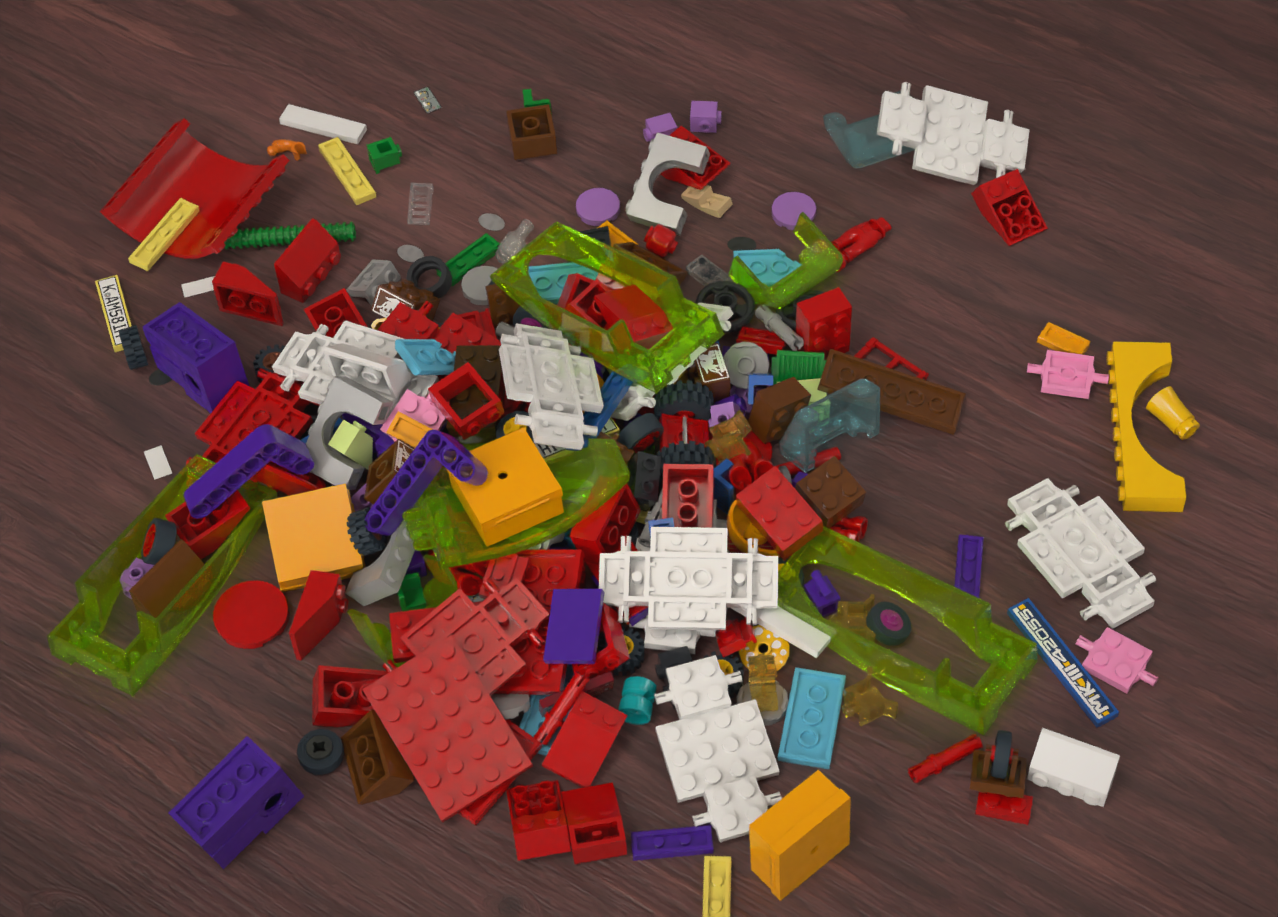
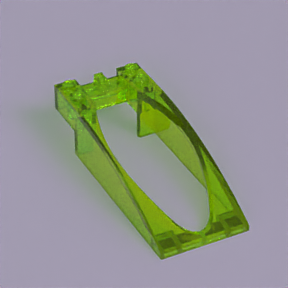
M557 221L490 275L491 280L538 321L549 329L562 331L563 338L568 339L569 344L580 346L581 352L656 394L673 380L671 371L679 364L686 367L691 363L690 354L699 346L708 349L724 335L717 314L685 299L676 276ZM552 255L596 271L624 286L635 284L664 310L673 329L650 349L633 342L624 320H619L609 330H605L541 298L530 278L529 263L535 256Z
M196 454L75 582L79 602L48 634L47 639L51 655L70 665L77 662L91 669L92 673L110 679L113 687L134 696L184 639L218 594L265 519L262 502L275 499L277 491L258 482H253L250 479L237 489L249 505V511L232 530L231 536L157 618L142 611L136 613L140 633L124 650L98 636L104 631L109 614L122 589L120 578L123 571L129 568L136 557L141 559L142 543L150 522L154 518L167 520L165 515L185 502L184 492L216 464Z
M823 526L821 533L793 553L778 572V606L829 635L831 640L827 647L896 691L982 735L986 734L996 720L998 709L1021 678L1025 679L1037 663V643L993 623L990 603ZM806 564H823L882 586L928 611L954 632L978 658L991 663V665L974 688L951 677L949 658H944L935 671L919 665L823 618L805 593L799 580V572Z

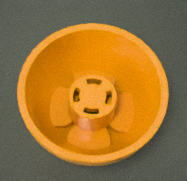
M735 500L727 516L728 534L738 550L742 553H748V541L744 538H752V543H754V538H757L758 545L765 544L767 540L741 511ZM758 547L759 554L780 557L775 550H766Z

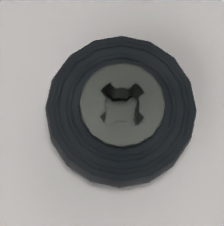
M316 729L302 737L298 743L297 756L300 765L305 771L313 775H324L331 773L339 767L343 761L344 747L342 740L335 732L328 729Z

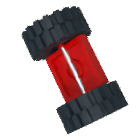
M682 380L677 381V384L672 383L667 385V388L664 386L660 387V392L657 391L654 397L656 401L654 415L664 427V432L660 437V451L657 453V456H661L659 487L662 489L663 464H713L714 468L717 467L716 454L709 447L710 406H714L712 391H709L707 386L702 387V383L692 384V381L687 380V383H682Z

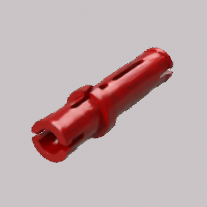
M575 671L574 676L551 711H547L544 715V722L533 736L537 741L540 742L542 740V744L548 745L557 728L562 727L564 724L563 719L586 684L590 681L587 676Z
M974 733L935 755L930 754L926 756V760L908 768V774L914 783H918L932 774L937 775L948 765L973 753L974 750L982 749V742L977 737V734Z

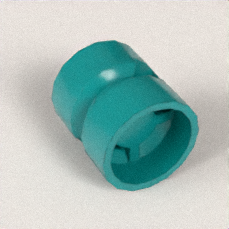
M634 676L626 678L624 681L622 699L620 700L618 710L628 715L625 722L644 725L651 720L652 703L655 700L654 694H656L657 686L650 679Z

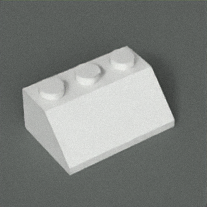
M344 343L325 346L323 349L333 377L346 376L376 393L397 399L410 379L405 362L398 358L392 359L378 352L363 350L359 346H351Z
M1042 728L1027 779L1038 786H1047L1058 790L1059 793L1065 796H1074L1090 805L1104 807L1114 780L1120 755Z

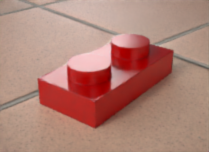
M979 792L975 814L1028 825L1033 797L1024 795L1023 798L1007 797L1001 794Z

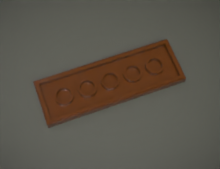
M833 349L829 351L817 389L952 435L956 431L966 393Z

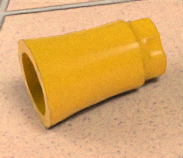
M1171 386L1160 390L1151 398L1146 406V410L1156 416L1173 434L1178 435L1181 440L1191 437L1200 426Z

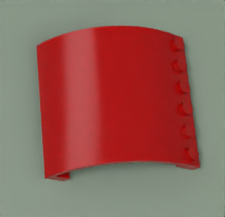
M183 118L170 127L100 212L127 235L142 243L180 198L199 206L200 211L164 254L179 258L195 259L212 253L218 254L226 246L224 242L227 238L229 239L238 231L236 227L250 216L249 211L251 208H255L262 201V194L268 192L274 186V179L280 177L286 171L285 166L290 160L282 154L272 159L268 165H251L234 161L209 149L188 134L185 130L190 126V123Z

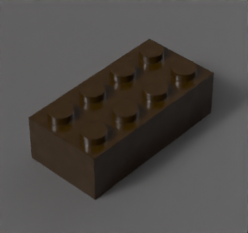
M501 345L457 346L454 371L469 362L499 397L504 407L505 383L499 354ZM473 384L450 399L449 405L462 420L487 404L489 400ZM502 416L466 440L459 435L448 420L446 428L448 434L453 436L459 443H489L497 439L496 429Z

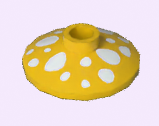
M761 625L754 626L753 629L757 642L753 643V641L746 643L747 647L739 650L742 663L750 671L758 675L775 673L786 664L790 645L788 641ZM766 644L768 646V651L766 653H760V645Z

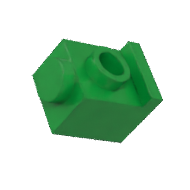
M391 137L366 145L369 161L376 174H379L381 169L400 164L399 157H402V152L399 144L395 145Z

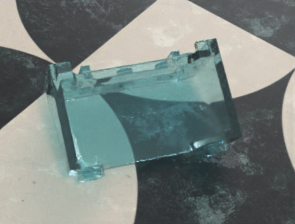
M901 90L894 93L901 94ZM833 112L823 115L827 132L846 162L853 168H862L898 156L896 153L892 154L894 142L887 137L877 135L879 114L848 125L841 113ZM902 145L901 154L915 149Z
M859 379L799 410L794 415L779 442L780 453L806 473L815 468V448L844 432L852 437L857 436V432H865L869 438L878 435L880 429V387L867 379Z

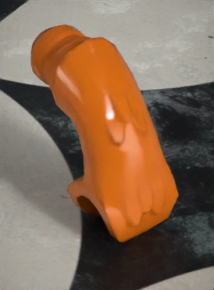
M274 140L272 145L267 147V152L270 156L289 151L293 153L296 161L300 159L299 154H307L305 145L302 142L292 140Z

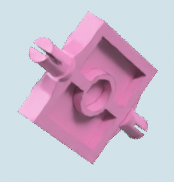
M1047 350L1046 359L1042 365L1028 363L1027 373L1041 374V392L1089 399L1090 387L1093 385V382L1108 384L1109 374L1095 373L1093 367L1094 356Z
M407 389L380 430L387 434L386 432L398 411L440 431L447 419L432 402L430 394L425 398Z
M1107 627L1101 637L1095 642L1081 635L1077 639L1075 645L1089 651L1087 658L1082 664L1085 670L1127 694L1132 685L1140 679L1153 687L1158 681V676L1145 670L1153 651Z

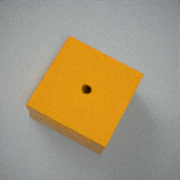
M524 427L469 451L487 468L488 476L482 485L474 486L462 482L446 469L453 491L486 547L564 513L561 497L563 496L562 488Z
M346 483L262 502L278 583L282 593L305 588L310 570L340 574L342 580L351 578L354 572L366 567L365 557L358 553V549L355 550L353 547L354 542H351L349 539L351 535L347 532L349 530L346 523L349 522L347 517L355 512Z
M819 770L749 825L751 870L771 889V892L780 901L850 844L851 797L842 789L839 790Z

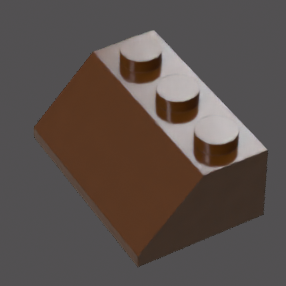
M633 242L614 244L606 264L663 287L671 295L689 273Z
M181 539L129 592L139 618L161 632L166 626L174 622L176 616L183 609L191 605L193 599L200 592L208 588L212 580L207 566Z
M370 710L341 737L358 804L363 805L398 795L414 781L412 771L375 710Z

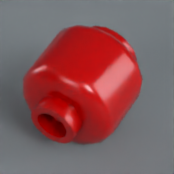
M657 224L655 227L651 226L644 238L646 249L660 257H665L668 252L673 254L678 245V242L675 241L676 232L662 224Z

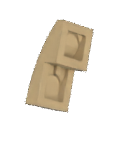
M706 185L702 190L689 186L681 194L682 199L695 208L718 218H721L732 206L730 197L713 193L709 185Z

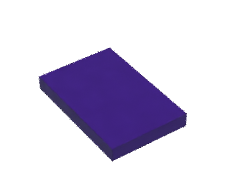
M553 589L543 658L546 664H595L605 593L603 589Z

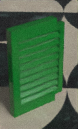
M777 350V357H772L771 374L773 375V385L791 377H795L796 380L820 379L826 363L824 353Z

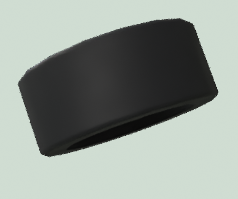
M425 256L417 259L407 271L406 280L413 282L414 286L419 289L431 291L433 296L438 299L447 294L452 284L450 270L440 258L435 256ZM431 269L441 271V278L434 286L429 288L418 287V279L424 272Z

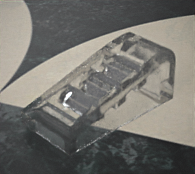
M411 183L407 224L430 225L434 194L433 183ZM416 195H427V197H416ZM415 202H426V204H415ZM414 208L426 209V211H414ZM413 215H422L425 218H413Z

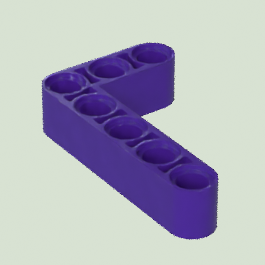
M272 425L259 426L184 492L183 496L190 515L196 519L209 515L270 461L295 474L302 475L310 472L314 468V461L307 445Z
M432 429L424 435L367 513L365 521H367L368 527L367 525L365 527L370 532L384 536L393 534L442 466L448 469L460 481L474 486L482 485L486 481L488 476L487 468L453 436Z

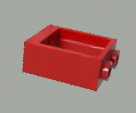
M469 362L428 388L432 402L464 440L476 435L482 428L491 422L497 421L505 414L499 397ZM475 384L489 402L461 420L447 401Z
M604 602L599 633L604 631L608 646L596 654L595 664H572L574 673L578 671L589 679L610 672L630 659L621 623L618 622V612Z

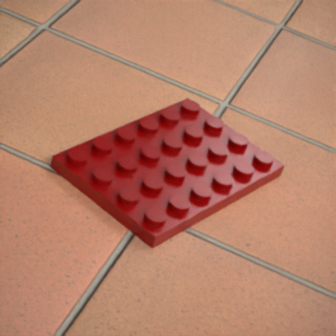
M494 549L487 550V554L490 556V558L492 556ZM499 549L517 554L523 558H529L530 562L523 585L549 614L553 589H579L585 555L582 550ZM549 618L537 629V632L545 641ZM528 637L513 647L514 651L526 663V667L495 693L552 695L564 690L567 664H546L543 661L545 644H541V647L537 648Z
M450 635L362 689L442 823L533 767L530 759L453 635Z

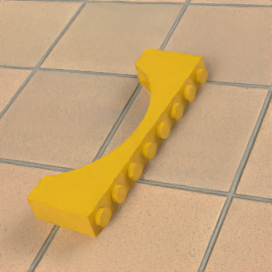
M1113 342L1111 351H1107V365H1111V370L1108 372V383L1113 386V389H1110V403H1114V408L1111 411V421L1116 422V427L1113 428V441L1117 442L1118 446L1115 447L1114 452L1115 461H1119V466L1116 468V480L1121 481V486L1118 487V501H1122L1123 511L1183 512L1186 491L1184 478L1165 469L1150 457L1140 444L1132 423L1131 409L1140 394L1151 384L1169 376L1172 364L1170 343Z

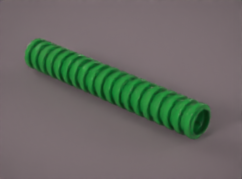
M353 221L349 224L346 222L342 224L336 222L335 225L329 223V225L322 223L325 230L337 242H341V240L347 242L348 239L355 241L356 229ZM290 225L287 228L283 226L277 228L274 226L273 229H270V227H266V229L259 227V230H256V228H252V230L245 228V231L238 229L234 236L229 239L227 238L224 242L226 244L225 249L228 250L230 247L232 249H236V247L242 249L244 246L246 248H250V246L257 248V245H260V247H264V245L271 247V244H274V246H278V244L285 246L286 243L290 245L304 229L305 225H301V227L294 225L292 228Z

